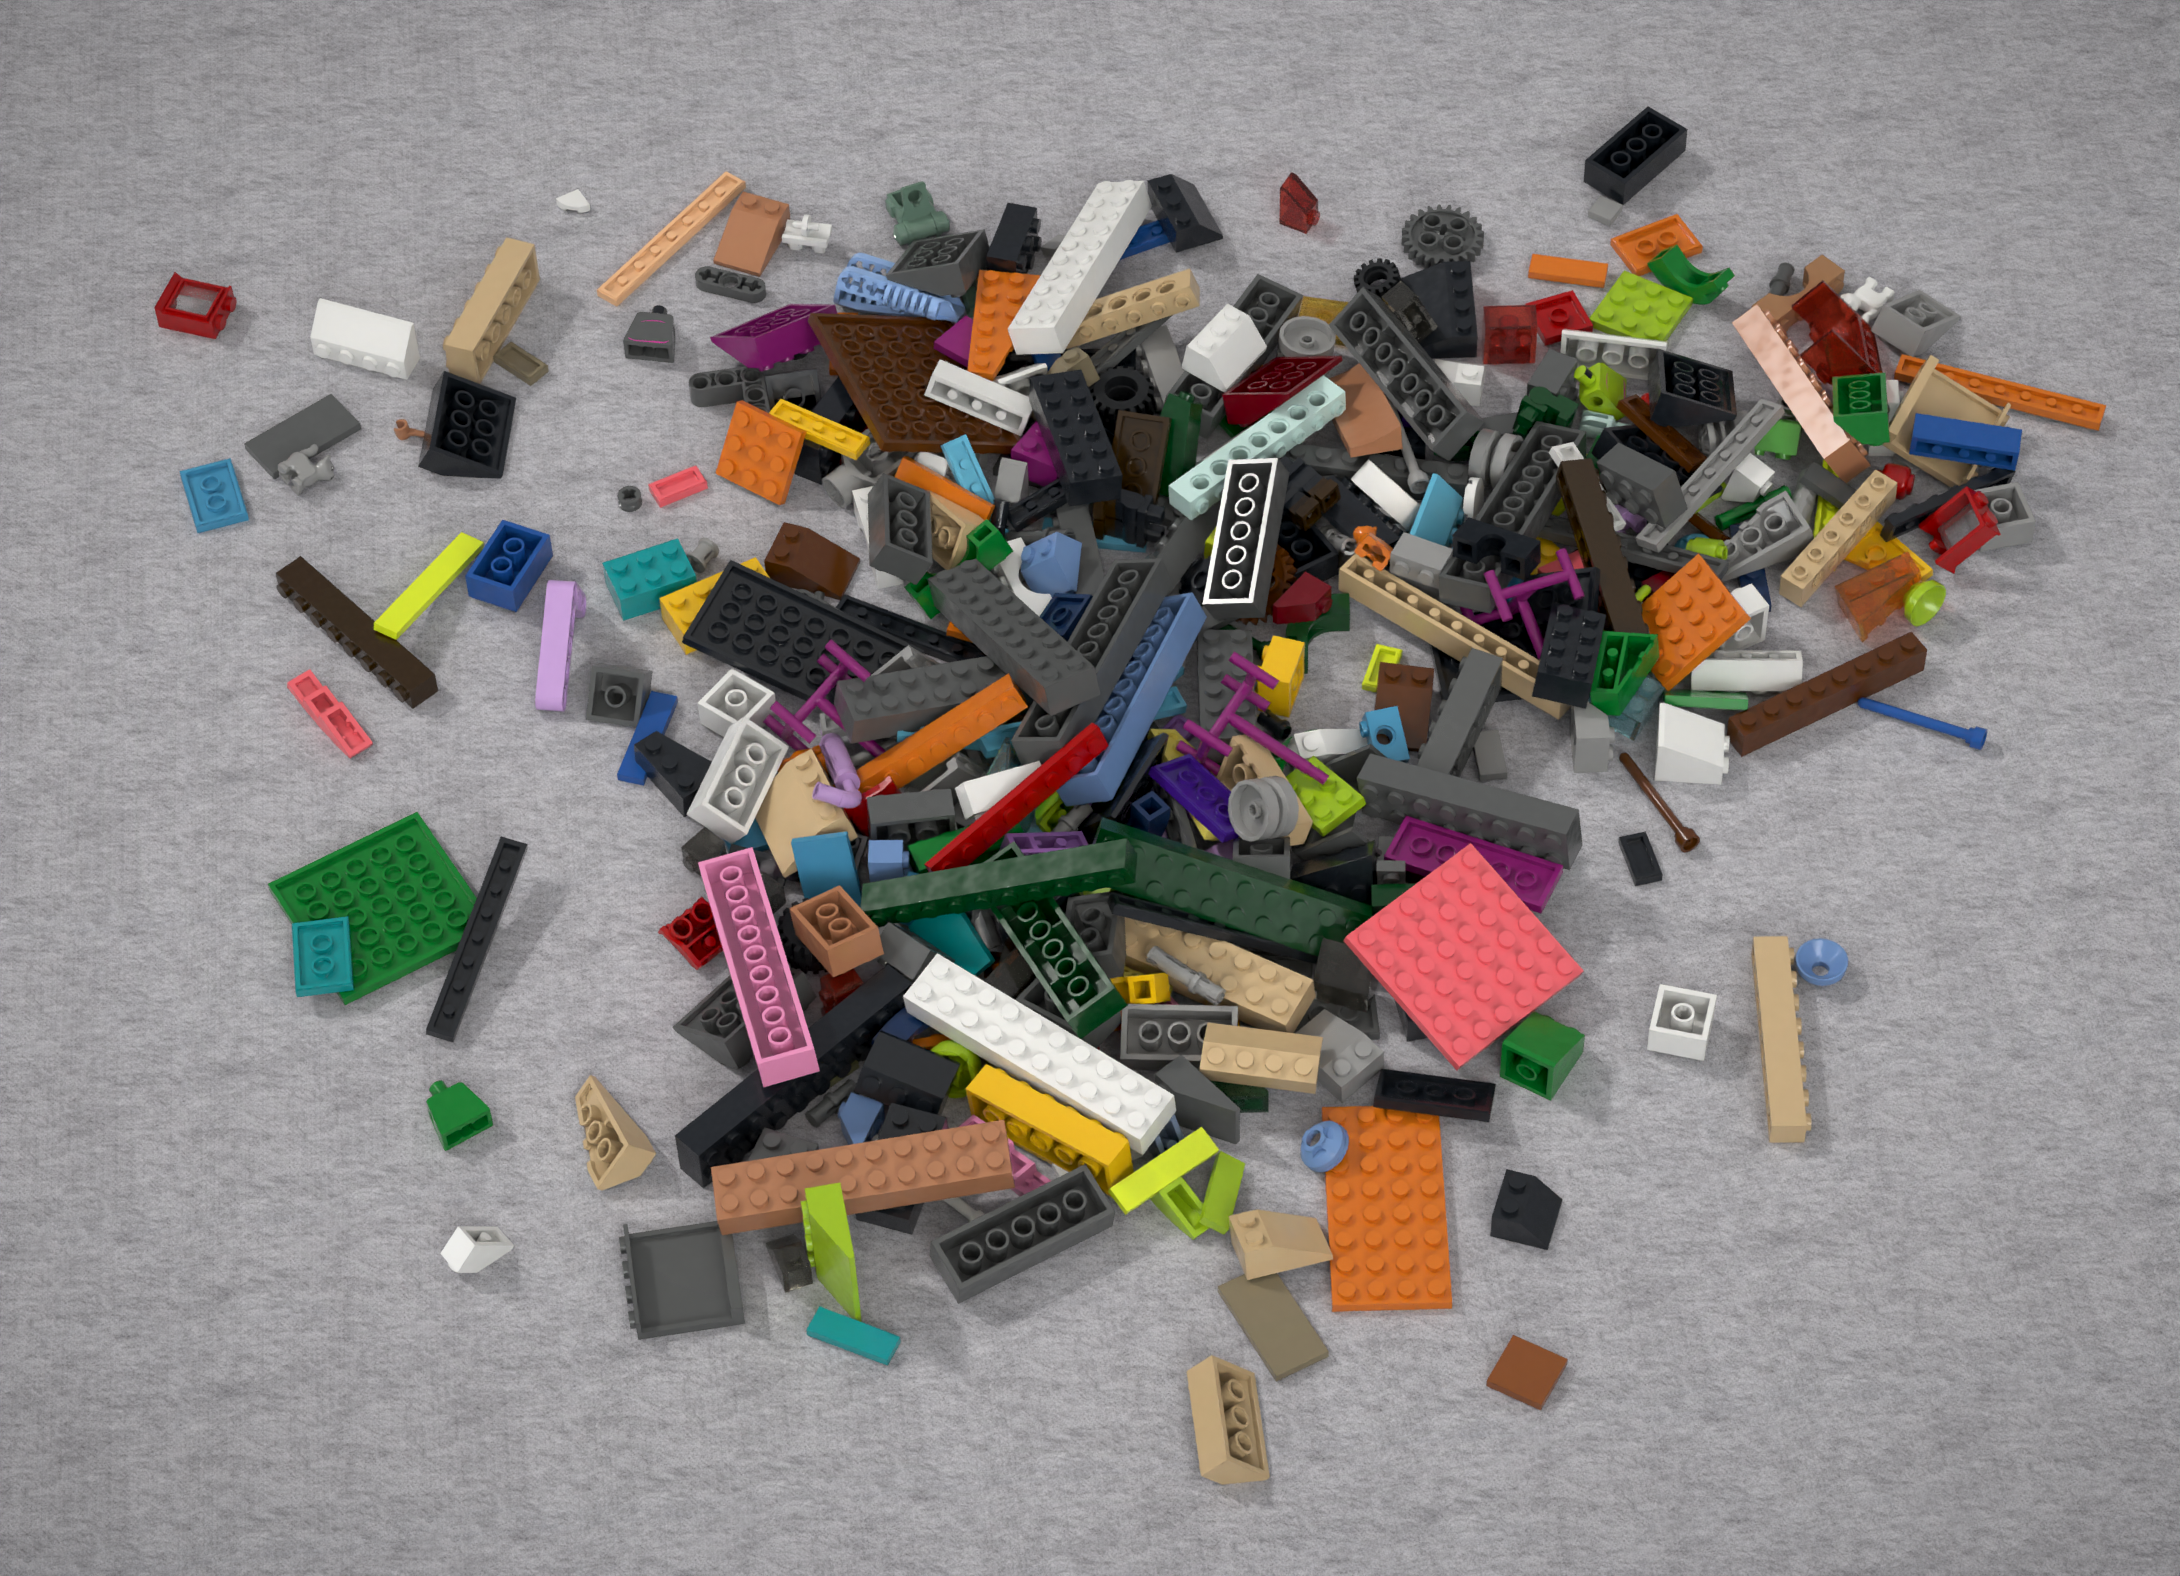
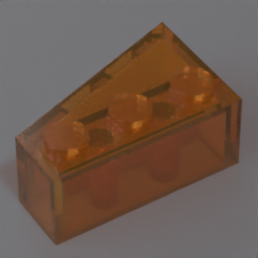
M1905 552L1835 585L1838 605L1862 643L1868 638V634L1878 625L1881 627L1887 621L1886 618L1896 609L1900 610L1904 606V595L1913 584L1922 582L1921 573L1909 552Z

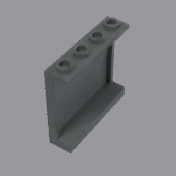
M717 1221L629 1234L628 1224H623L624 1236L619 1237L621 1254H627L628 1261H622L624 1279L630 1278L631 1286H625L627 1304L633 1303L634 1311H628L630 1329L636 1328L638 1340L745 1324L733 1234L722 1235Z

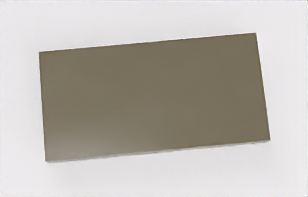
M1277 1273L1247 1280L1245 1274L1218 1286L1219 1295L1276 1382L1329 1357L1328 1349Z

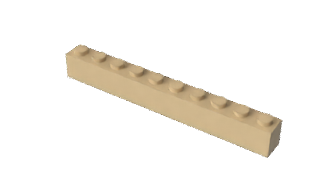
M1356 553L1339 569V591L1349 593L1351 598L1460 662L1463 656L1468 657L1471 648L1503 658L1502 687L1559 720L1571 708V705L1532 697L1539 660L1388 571L1384 569L1382 571L1377 570L1372 566L1373 563L1364 557L1361 558Z

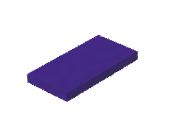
M1191 754L1151 767L1148 775L1222 843L1240 837L1235 832L1228 813L1231 791Z

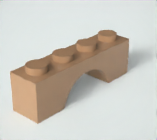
M1821 255L1805 266L1802 284L1804 287L1803 291L1791 296H1779L1768 293L1753 304L1751 308L1758 304L1764 312L1768 309L1776 319V323L1779 322L1787 332L1797 321H1802L1812 310L1820 308L1827 299L1841 292L1844 287L1845 270L1824 255Z

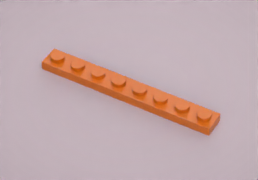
M1901 354L1894 379L1912 383L1926 360ZM1940 363L1935 367L1937 371L1994 405L2005 407L2007 403H2010V409L2099 431L2105 413L2106 405Z

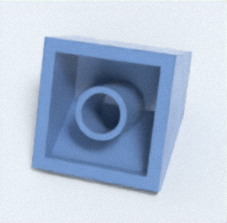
M1055 532L1023 547L1021 573L1030 590L1035 593L1050 594L1051 597L1055 593L1072 594L1076 592L1082 543L1059 532Z

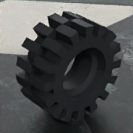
M1377 258L1376 263L1373 262V259L1369 260V265L1363 263L1361 265L1362 270L1357 269L1355 271L1356 275H1354L1353 279L1357 293L1364 287L1379 296L1384 302L1386 301L1387 304L1392 303L1391 298L1396 300L1398 298L1397 293L1401 294L1402 292L1401 287H1403L1398 267H1396L1394 262L1390 264L1388 259L1382 262L1381 258ZM1386 280L1380 285L1371 286L1374 281Z

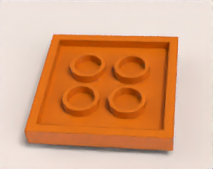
M743 400L737 401L715 474L778 505L785 504L806 431Z

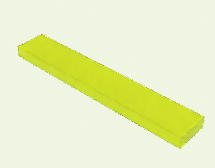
M461 532L374 622V630L397 640L483 550L484 542Z

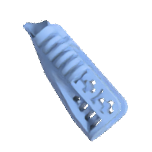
M865 253L854 254L849 260L847 267L843 269L838 277L834 304L858 312L886 316L927 317V319L934 321L946 320L956 323L964 316L965 306L961 302L960 297L952 298L951 295L939 296L887 280V277L883 276L880 271L886 269L887 274L895 263ZM858 261L862 262L863 269L858 268L856 265ZM871 265H875L872 272H870Z

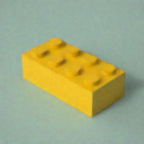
M756 557L740 563L769 577ZM722 572L659 598L662 620L686 655L696 651V649L683 644V636Z

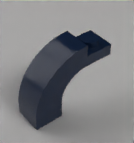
M1151 791L1131 803L1130 816L1126 825L1162 837L1169 821L1171 808L1155 792Z

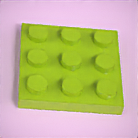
M1624 270L1589 319L1594 329L1606 334L1667 341L1691 308L1693 298Z

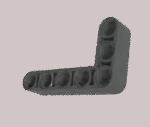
M743 366L696 373L689 378L690 399L692 404L697 407L731 404L743 400L767 413L770 412L764 373L759 371V368Z

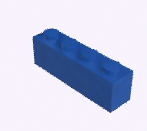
M1916 413L1909 454L2015 471L2020 452L2022 429Z

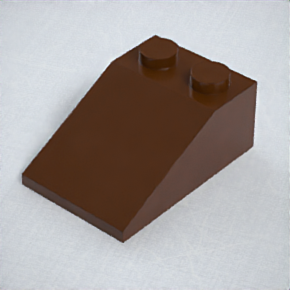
M784 522L764 563L768 576L779 583L795 589H805L811 593L821 591L826 597L841 600L860 564V558L809 528Z
M1380 662L1374 710L1397 706L1408 751L1419 752L1421 745L1427 743L1435 668ZM1376 735L1377 741L1380 744L1387 745L1390 743L1387 735Z

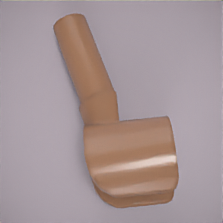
M405 419L396 421L398 428H394V432L398 439L406 440L410 436L424 437L425 431L409 428Z

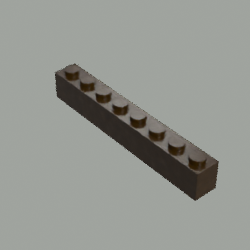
M1592 458L1561 461L1556 474V480L1584 568L1597 567L1600 569L1598 613L1606 614L1604 631L1650 634L1649 626L1647 623H1644L1642 618L1641 602L1637 601L1635 596L1634 580L1629 577L1627 571V558L1622 555L1620 549V536L1615 533L1613 527V514L1608 511L1606 505V492L1601 489L1599 483V470L1594 467Z
M298 557L275 573L278 582L276 588L279 594L285 599L289 598L300 613L304 612L307 614L317 628L321 627L325 630L331 641L334 643L338 642L343 646L349 657H355L360 661L363 669L368 673L372 672L383 687H389L400 702H406L414 709L438 692L435 674L397 640L375 631V621L303 557Z

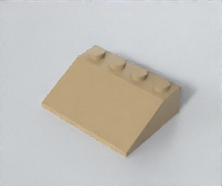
M812 748L788 761L774 777L755 817L784 878L798 871L791 845L792 838L846 831L850 841L858 837L843 807L840 808L812 798L817 782L833 787Z

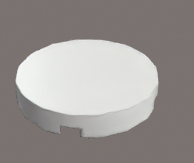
M1470 477L1469 483L1471 484H1468L1465 488L1463 512L1464 515L1475 519L1484 504V486L1482 478Z

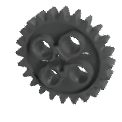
M1438 204L1437 210H1433L1432 207L1428 206L1427 212L1419 209L1418 216L1410 215V221L1406 220L1405 227L1402 228L1401 245L1404 246L1403 252L1408 253L1409 260L1416 258L1415 265L1425 263L1424 269L1447 261L1475 262V256L1481 255V249L1484 246V231H1482V224L1477 223V217L1470 218L1469 211L1462 214L1461 207L1453 211L1451 210V205H1448L1446 209H1442L1441 205Z

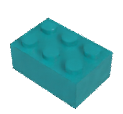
M678 538L602 563L605 584L623 621L661 609L659 598L697 582L696 574Z

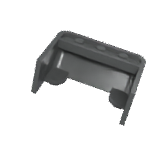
M1368 744L1323 764L1359 793L1357 776L1370 753L1382 757L1386 756L1372 744ZM1354 813L1324 837L1311 827L1305 843L1294 845L1291 849L1301 859L1309 860L1323 855L1327 857L1341 853L1343 849L1349 847L1351 849L1366 845L1369 840L1353 827L1356 815ZM1376 847L1377 858L1381 856L1382 851Z

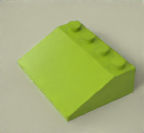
M841 1183L805 1188L806 1200L800 1202L809 1268L815 1267L817 1279L849 1316L862 1322L855 1257Z

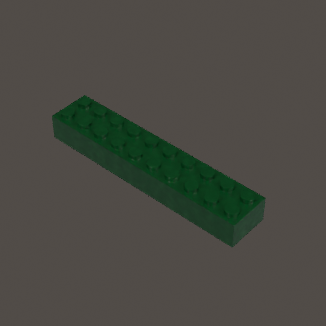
M1101 818L1093 844L1127 838L1138 854L1136 882L1125 884L1121 887L1108 888L1156 904L1176 908L1194 914L1196 917L1211 922H1218L1226 927L1245 931L1251 935L1284 944V946L1354 968L1358 957L1343 940L1348 934L1372 917V906L1134 827Z

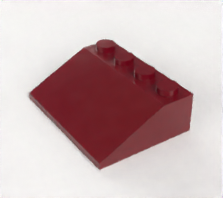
M1342 356L1275 357L1222 394L1228 424H1239L1240 427H1248L1255 424L1256 420L1266 416L1270 411L1292 398L1343 361Z

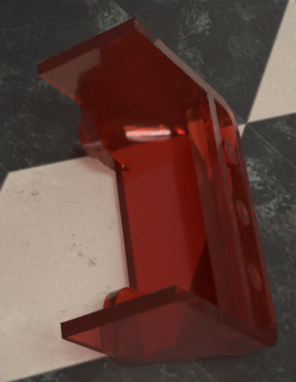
M1824 280L1791 305L1792 309L1809 324L1811 331L1809 336L1814 344L1800 354V357L1816 371L1817 377L1823 384L1826 385L1828 383L1833 386L1832 377L1883 373L1875 334L1871 331L1872 328Z

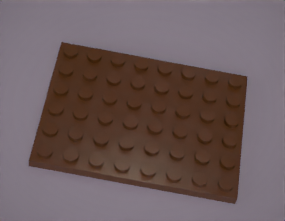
M810 313L809 325L881 451L943 452L940 447L941 445L966 434L974 453L1008 455L1011 454V449L1021 439L1015 433L924 395L939 360L948 362L966 371L968 367L934 349V341L953 326L951 321H934L927 319V317Z

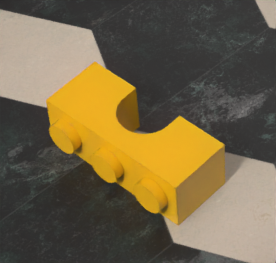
M1164 972L1110 978L1127 1004H1151L1171 1001L1168 974Z

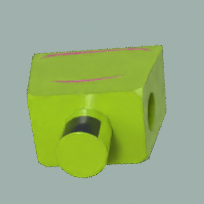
M1597 363L1589 368L1585 365L1579 366L1574 372V378L1579 381V399L1589 411L1612 415L1616 421L1625 417L1616 406L1619 400L1626 398L1627 379L1604 363Z

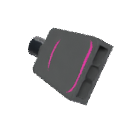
M657 305L653 307L651 313L638 312L623 340L625 357L628 359L674 363V317L671 314H667L665 307Z

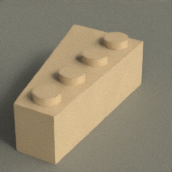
M1245 734L1232 736L1229 745L1233 747V750L1228 757H1224L1216 777L1230 791L1238 782L1247 779L1279 776L1287 780L1271 752ZM1298 796L1299 812L1296 826L1289 835L1284 836L1290 837V846L1304 844L1313 823Z

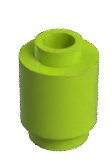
M1696 537L1695 539H1690L1686 546V550L1726 560L1728 556V548L1723 540Z

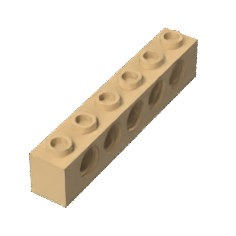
M1191 269L1096 299L1066 349L1199 307L1200 287Z
M1875 469L1781 575L1779 594L1802 607L1895 502L1897 482Z

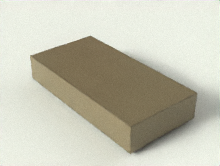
M513 342L508 343L493 356L496 364L530 386L549 372L547 364Z

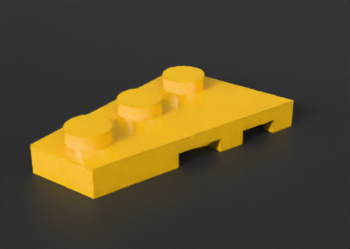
M1878 521L1844 558V560L1909 589L1913 584L1924 582L1933 576V569L1899 539L1895 538L1885 542L1880 536L1883 526Z

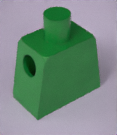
M439 1080L430 1086L429 1092L432 1097L426 1101L427 1109L445 1151L493 1126L490 1108L464 1083L458 1082L448 1088L444 1081Z

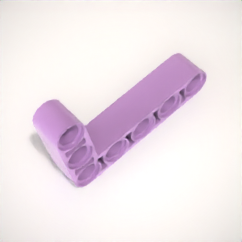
M548 580L535 697L536 710L565 711L575 618H584L586 613V595L576 581Z

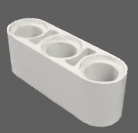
M1368 459L1351 480L1397 522L1409 530L1414 524L1421 505Z

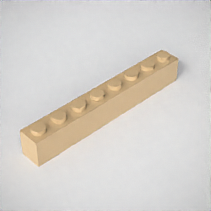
M1788 936L1753 937L1751 958L1769 1143L1805 1142L1806 1131H1811V1114L1805 1111V1107L1809 1106L1808 1089H1803V1082H1806V1065H1801L1800 1059L1804 1058L1803 1041H1798V1035H1801L1802 1023L1801 1018H1796L1795 1011H1799V995L1793 993V988L1797 986L1796 971H1791V965H1794V948H1789Z

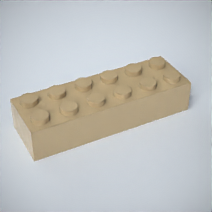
M506 237L503 244L497 248L495 258L491 264L487 265L481 282H477L474 294L470 300L466 301L463 313L460 318H456L453 330L444 339L443 350L446 353V367L449 369V373L481 384L494 361L493 356L501 349L540 281L535 244Z

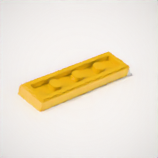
M780 399L769 412V414L806 431V439L854 460H857L870 445L869 436L783 399Z

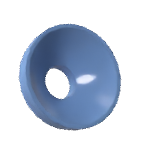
M1822 938L1812 939L1802 944L1798 949L1795 961L1796 969L1799 975L1807 982L1814 985L1827 986L1838 982L1845 975L1848 967V956L1845 950L1834 941ZM1816 966H1823L1828 970V974L1818 976L1813 973L1812 969Z
M1323 1121L1307 1130L1302 1137L1300 1156L1304 1164L1312 1171L1319 1173L1329 1171L1337 1166L1348 1149L1349 1136L1347 1131L1334 1121ZM1318 1133H1321L1319 1142L1314 1146H1310L1313 1138Z

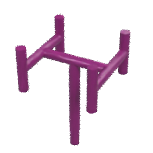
M1563 548L1556 551L1563 571L1501 589L1495 571H1487L1484 573L1497 608L1493 609L1491 614L1483 612L1474 615L1472 609L1460 607L1463 616L1478 625L1501 618L1503 622L1513 619L1512 615L1520 613L1537 657L1540 660L1544 639L1527 599L1538 589L1565 581L1568 582L1575 600L1581 599L1585 595L1567 550Z
M832 639L824 648L837 658L840 664L837 666L823 654L817 660V663L828 671L830 675L805 704L793 715L776 701L770 707V710L786 723L785 726L770 714L763 721L767 727L795 751L809 748L793 735L794 731L809 744L817 736L802 723L816 707L845 731L835 706L825 697L834 688L837 681L852 679L847 674L848 670L853 672L863 682L871 675ZM874 740L858 742L875 758L886 752Z
M1234 651L1228 661L1247 673L1245 680L1240 683L1226 674L1221 684L1234 691L1235 694L1208 732L1190 719L1182 727L1201 740L1198 750L1182 740L1175 750L1183 755L1191 754L1210 773L1217 777L1221 766L1207 756L1211 748L1226 757L1229 756L1233 747L1218 738L1229 723L1287 763L1324 785L1329 775L1235 714L1244 699L1265 712L1271 702L1252 691L1255 682L1259 680L1274 690L1279 680Z

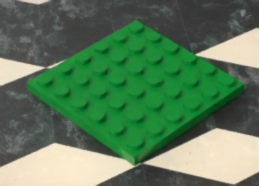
M418 812L268 883L269 891L291 924L348 916L350 922L354 990L336 992L344 1005L456 951L477 899Z

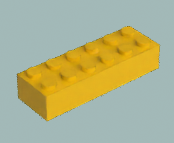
M986 1064L966 1087L971 1116L974 1114L986 1123L1004 1120L1007 1137L1015 1145L1051 1165L1053 1163L1067 1172L1086 1164L1103 1193L1110 1197L1109 1189L1134 1173L1129 1140L1119 1132L1114 1133L1106 1129L1099 1121L1095 1119L1090 1120L1080 1115L1073 1107H1065L1056 1102L1049 1094H1041L1032 1089L1028 1083L1024 1081L1019 1082L1011 1078L1004 1070L1000 1068L995 1069Z

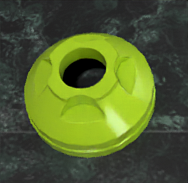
M1935 580L1913 584L1903 598L1905 618L1914 626H1921L1927 623L1941 608L1946 597V588Z

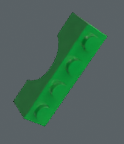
M986 519L966 535V553L957 566L961 565L964 561L977 559L990 571L997 564L1004 561L1013 552V549L1000 531ZM927 571L917 585L910 582L904 588L918 607L932 619L941 612L934 606L928 578L936 574Z

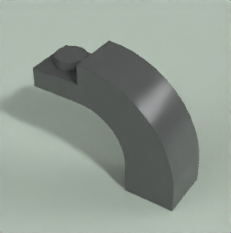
M1379 836V849L1382 851V854L1377 860V885L1407 884L1405 861L1384 860V855L1395 836Z

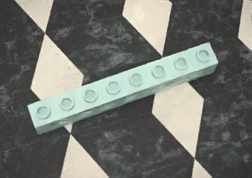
M1324 375L1171 483L1169 485V504L1190 520L1205 513L1209 507L1222 498L1228 460L1283 457L1287 451L1297 444H1301L1308 436L1322 429L1326 423L1340 416L1346 410L1345 391Z

